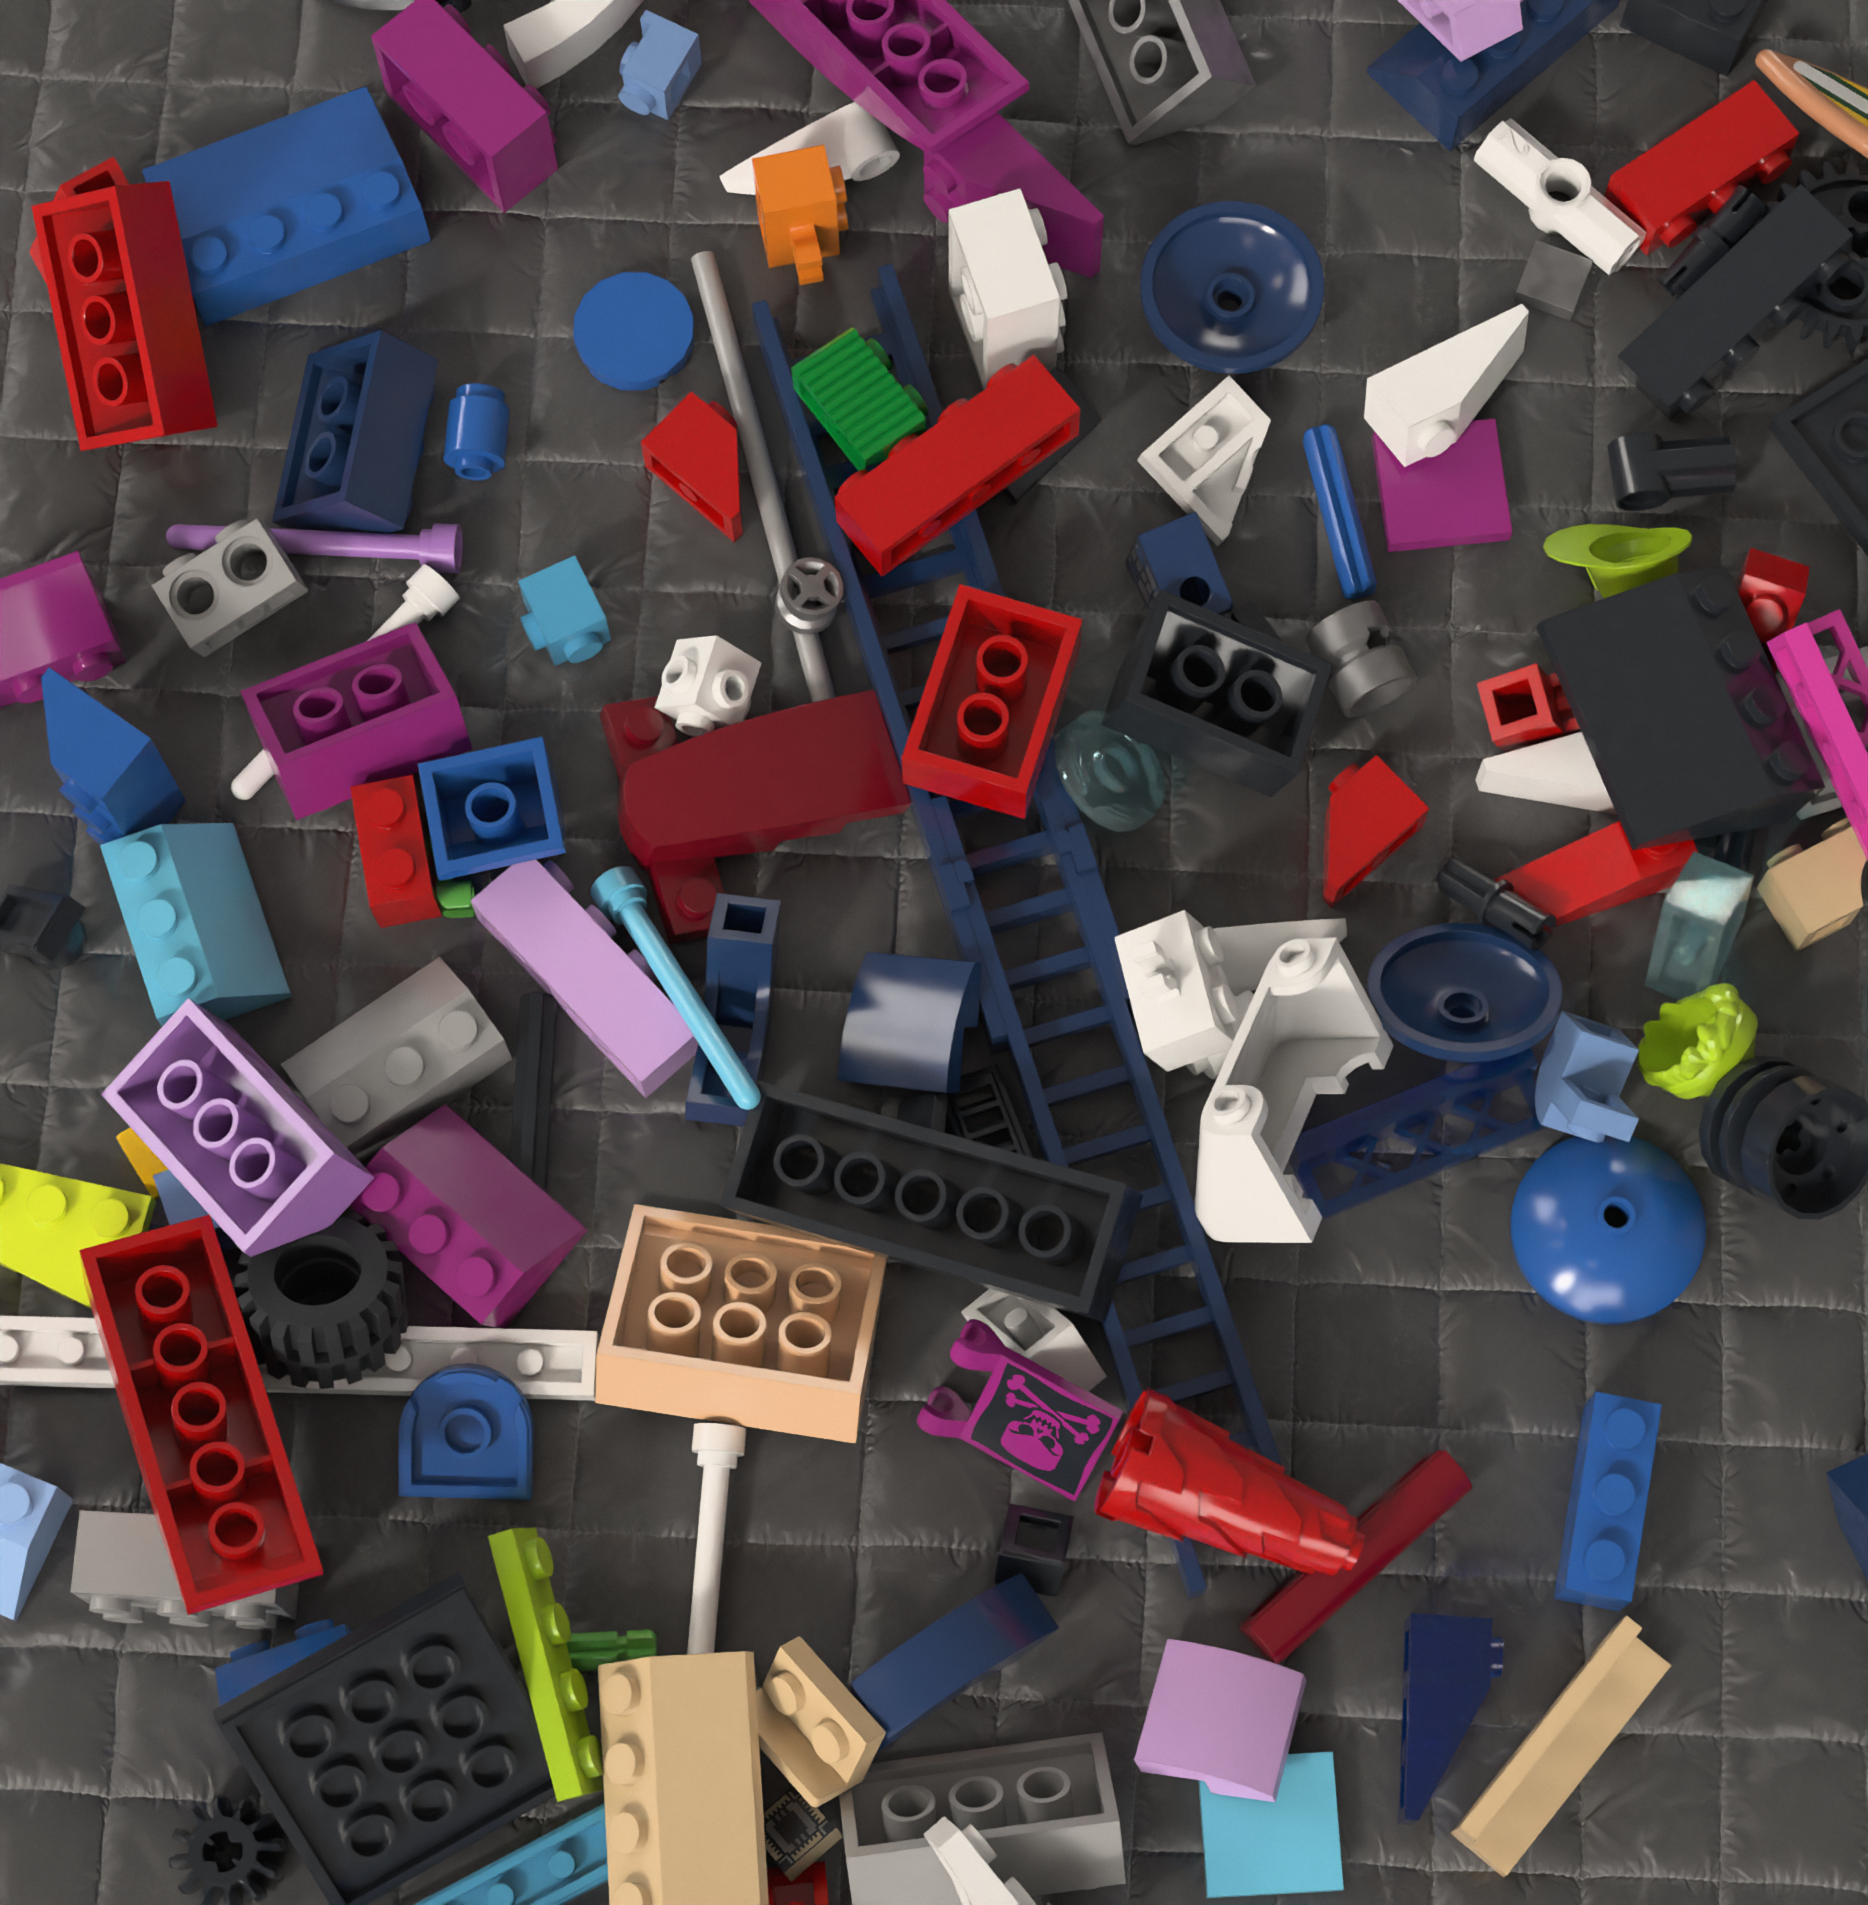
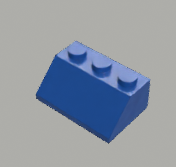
M48 668L41 676L50 762L64 783L59 791L75 805V808L72 810L73 813L89 826L85 830L87 834L102 845L160 824H168L186 802V799L152 739L57 672Z

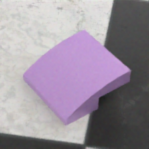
M1167 1639L1134 1760L1141 1772L1205 1781L1210 1792L1214 1794L1276 1802L1307 1680L1304 1674L1260 1658L1218 1647Z

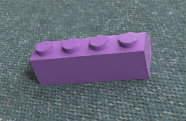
M189 998L101 1094L235 1244L250 1257L329 1227L374 1179L372 1174L229 1023Z

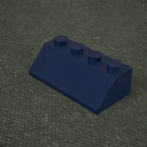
M1523 0L1520 2L1523 30L1462 62L1427 28L1419 23L1369 65L1367 74L1445 148L1452 151L1619 6L1620 0Z

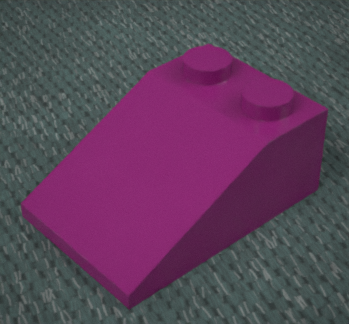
M998 112L932 156L924 152L923 198L929 210L941 222H949V209L1020 188L1028 210L1038 208L1042 216L1047 234V244L1043 245L1042 249L1047 263L1057 262L1060 268L1092 278L1100 271L1104 215Z

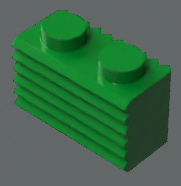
M851 327L791 367L793 389L857 470L866 469L870 472L888 459L889 452L900 440L911 434H916L919 437L926 432L925 417L929 415V411L923 398L911 384L901 387L896 382L894 376L888 372L892 369V364L881 345L873 338L865 342L863 337L859 336L856 328Z

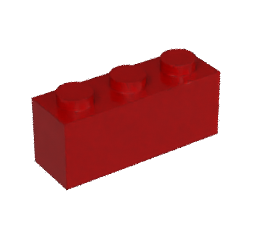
M1753 80L1610 176L1604 197L1647 232L1643 243L1639 246L1646 256L1664 244L1668 248H1673L1690 236L1698 221L1712 212L1716 214L1734 193V189L1738 185L1748 189L1758 181L1767 185L1780 177L1792 164L1790 155L1800 133L1758 83Z

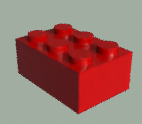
M959 584L902 754L903 784L1025 819L1081 648L1083 619Z

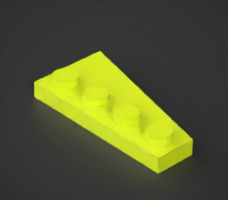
M0 1163V1265L18 1272L46 1286L51 1291L91 1309L84 1285L79 1250L147 1232L156 1201L149 1195Z

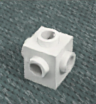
M717 635L678 639L671 659L663 671L662 687L655 708L677 721L675 726L678 730L693 737L742 722L751 706V695L761 662Z

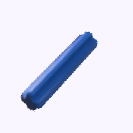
M1329 424L1309 428L1304 433L1303 446L1343 596L1348 600L1368 597L1375 593L1377 581L1337 431Z

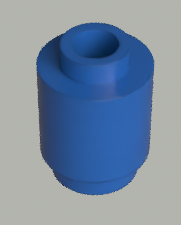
M465 384L457 388L456 398L449 402L443 460L448 466L455 469V474L459 477L469 480H485L490 478L492 473L498 472L505 467L510 408L505 404V393L502 390L486 384Z

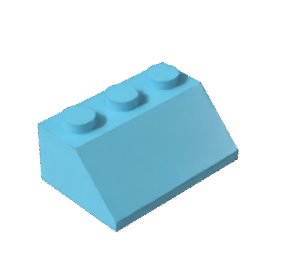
M233 823L160 824L100 845L156 1019L162 1027L188 998L225 1021L292 997Z

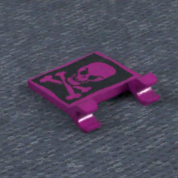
M970 1319L965 1323L960 1333V1338L955 1340L950 1350V1357L954 1363L963 1368L989 1371L992 1374L972 1413L961 1398L951 1389L944 1386L934 1388L927 1400L928 1405L922 1407L917 1417L919 1428L935 1436L960 1438L1065 1497L1076 1501L1124 1411L1009 1349L989 1325L977 1319Z

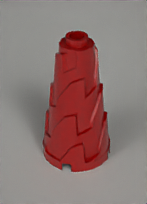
M1148 1387L1147 1392L1143 1391L1112 1449L1111 1454L1115 1455L1111 1472L1104 1470L1094 1504L1096 1515L1110 1521L1118 1520L1181 1542L1187 1537L1244 1558L1247 1557V1554H1251L1312 1575L1317 1571L1332 1577L1337 1574L1340 1568L1347 1571L1352 1570L1362 1551L1365 1534L1356 1530L1358 1524L1357 1517L1349 1514L1344 1505L1284 1474L1285 1467L1229 1439L1230 1432L1174 1403L1169 1396Z

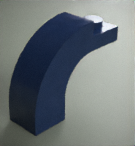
M717 893L708 932L704 1004L757 1086L758 1080L762 1081L770 1029L778 957L781 900ZM698 1043L686 1098L685 1120L744 1127L749 1110L742 1109L736 1104Z
M1022 1572L986 1590L940 1618L851 1682L852 1686L848 1690L886 1731L875 1757L943 1705L983 1679L1014 1664L1059 1629Z

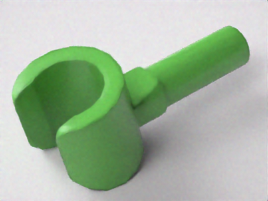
M430 837L428 840H429V845H430V849H431V852H432V856H433V859H434L433 848H432V842H431V837ZM437 876L436 894L442 914L447 918L474 917L475 911L470 901L475 897L473 880L454 881V878L440 881Z

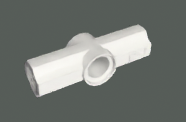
M1510 118L1505 122L1501 121L1488 134L1486 140L1476 151L1474 161L1529 207L1530 218L1537 228L1549 234H1561L1608 275L1615 271L1618 272L1643 243L1647 232L1591 186L1589 172L1582 164L1573 159L1558 158L1513 119ZM1548 192H1563L1571 198V201H1557Z

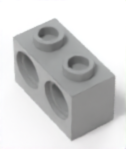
M258 518L250 523L243 519L230 524L216 535L215 540L217 544L197 557L194 553H188L175 559L163 569L162 573L165 577L151 585L190 649L203 657L208 656L309 591L271 529ZM255 552H264L267 558V565L263 574L254 580H243L241 565L245 558ZM204 585L212 586L214 599L210 608L201 614H191L188 603L192 592Z

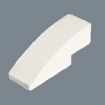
M550 0L551 3L503 25L509 55L525 84H530L537 89L565 74L593 54L626 23L644 0Z

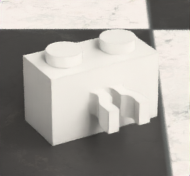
M1183 910L1114 937L1145 1055L1169 1072L1231 1048L1236 1037L1232 1023L1239 1020V1011L1231 990L1226 984L1221 982L1217 964L1224 962V955L1220 941L1212 927H1203L1187 911Z

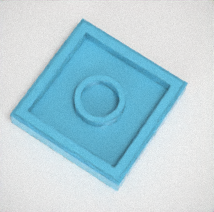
M1333 1752L1288 1754L1276 1802L1214 1794L1210 1792L1205 1781L1198 1780L1206 1898L1344 1890Z

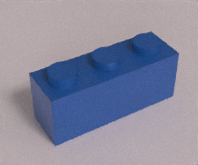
M1596 1391L1584 1405L1553 1599L1618 1612L1632 1602L1662 1404Z

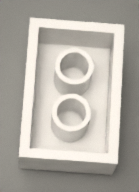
M1020 188L949 209V294L983 390L986 389L991 377L1008 364L1014 363L1018 366L1032 355H1035L1050 372L1056 367L1057 354L1064 352V344L1059 327L1066 325L1061 300L1067 299L1066 284L1058 263H1047L1042 246L1047 244V234L1042 216L1038 208L1028 210Z

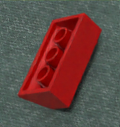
M170 181L116 185L31 206L80 451L218 427Z

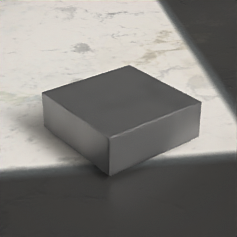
M1536 240L1513 301L1571 321L1591 270L1593 260Z

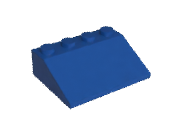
M366 86L142 170L147 183L170 181L192 297L205 327L431 241L418 197L401 157Z

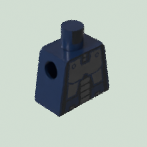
M1196 512L1138 535L1125 564L1148 611L1157 594L1164 590L1177 597L1189 599L1200 607L1228 618L1234 608L1232 599Z

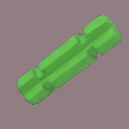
M651 1630L627 1631V1636H619L617 1631L571 1633L570 1641L566 1643L572 1667L578 1671L598 1670V1665L657 1656L658 1653L657 1638Z

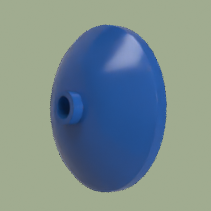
M1606 1135L1603 1142L1599 1143L1575 1136L1550 1148L1526 1172L1518 1186L1511 1207L1510 1238L1514 1256L1521 1272L1532 1288L1546 1302L1559 1311L1579 1320L1596 1324L1617 1325L1650 1317L1666 1308L1682 1294L1692 1281L1702 1260L1706 1239V1221L1700 1197L1689 1176L1671 1156L1660 1148L1634 1136H1631L1630 1141L1626 1142ZM1609 1208L1620 1210L1625 1216V1226L1614 1228L1608 1225L1604 1219V1210Z

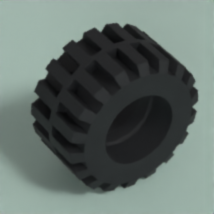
M352 1212L347 1218L339 1216L332 1225L323 1230L252 1257L242 1252L237 1263L239 1274L235 1275L236 1297L257 1364L262 1365L266 1363L269 1375L277 1380L289 1375L292 1386L306 1388L309 1381L319 1382L320 1389L334 1388V1381L346 1378L349 1385L362 1380L361 1372L367 1368L375 1373L386 1364L384 1353L396 1354L402 1344L400 1333L407 1332L409 1322L402 1262H400L399 1250L394 1240L387 1241L386 1231L377 1223L367 1227L365 1216ZM338 1291L347 1293L337 1301L324 1305H304L298 1303L303 1298L318 1292Z

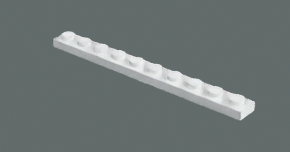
M0 1316V1385L115 1388L95 1319ZM408 1326L406 1333H400L402 1344L396 1354L384 1353L386 1364L375 1373L368 1368L361 1372L362 1380L350 1385L346 1378L334 1381V1388L320 1389L319 1382L309 1381L306 1388L292 1386L289 1375L277 1380L268 1374L266 1363L258 1365L266 1392L411 1396L421 1381L433 1372L450 1365L471 1363L484 1365L501 1372L519 1387L526 1399L595 1401L596 1354L599 1345V1334L597 1331Z

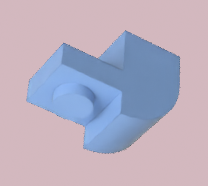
M1562 1010L1543 1055L1537 1077L1535 1108L1540 1124L1597 1143L1603 1142L1606 1135L1629 1142L1639 1118L1621 1100L1619 1095L1639 1049L1620 1029Z

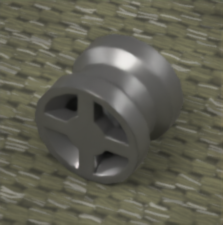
M807 557L799 559L788 566L782 577L775 599V610L779 620L788 629L799 634L810 635L823 631L831 624L837 612V606L843 596V582L840 573L832 564L819 558ZM807 601L817 602V604L805 606Z

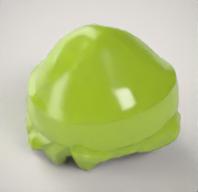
M1729 983L1708 986L1703 991L1678 1000L1675 1004L1665 1002L1660 1007V1020H1649L1644 1024L1643 1031L1645 1037L1641 1039L1638 1046L1637 1066L1648 1084L1659 1086L1678 1098L1689 1100L1696 1097H1709L1717 1082L1733 1067L1754 1058L1758 1027L1756 1014L1739 998L1737 989Z

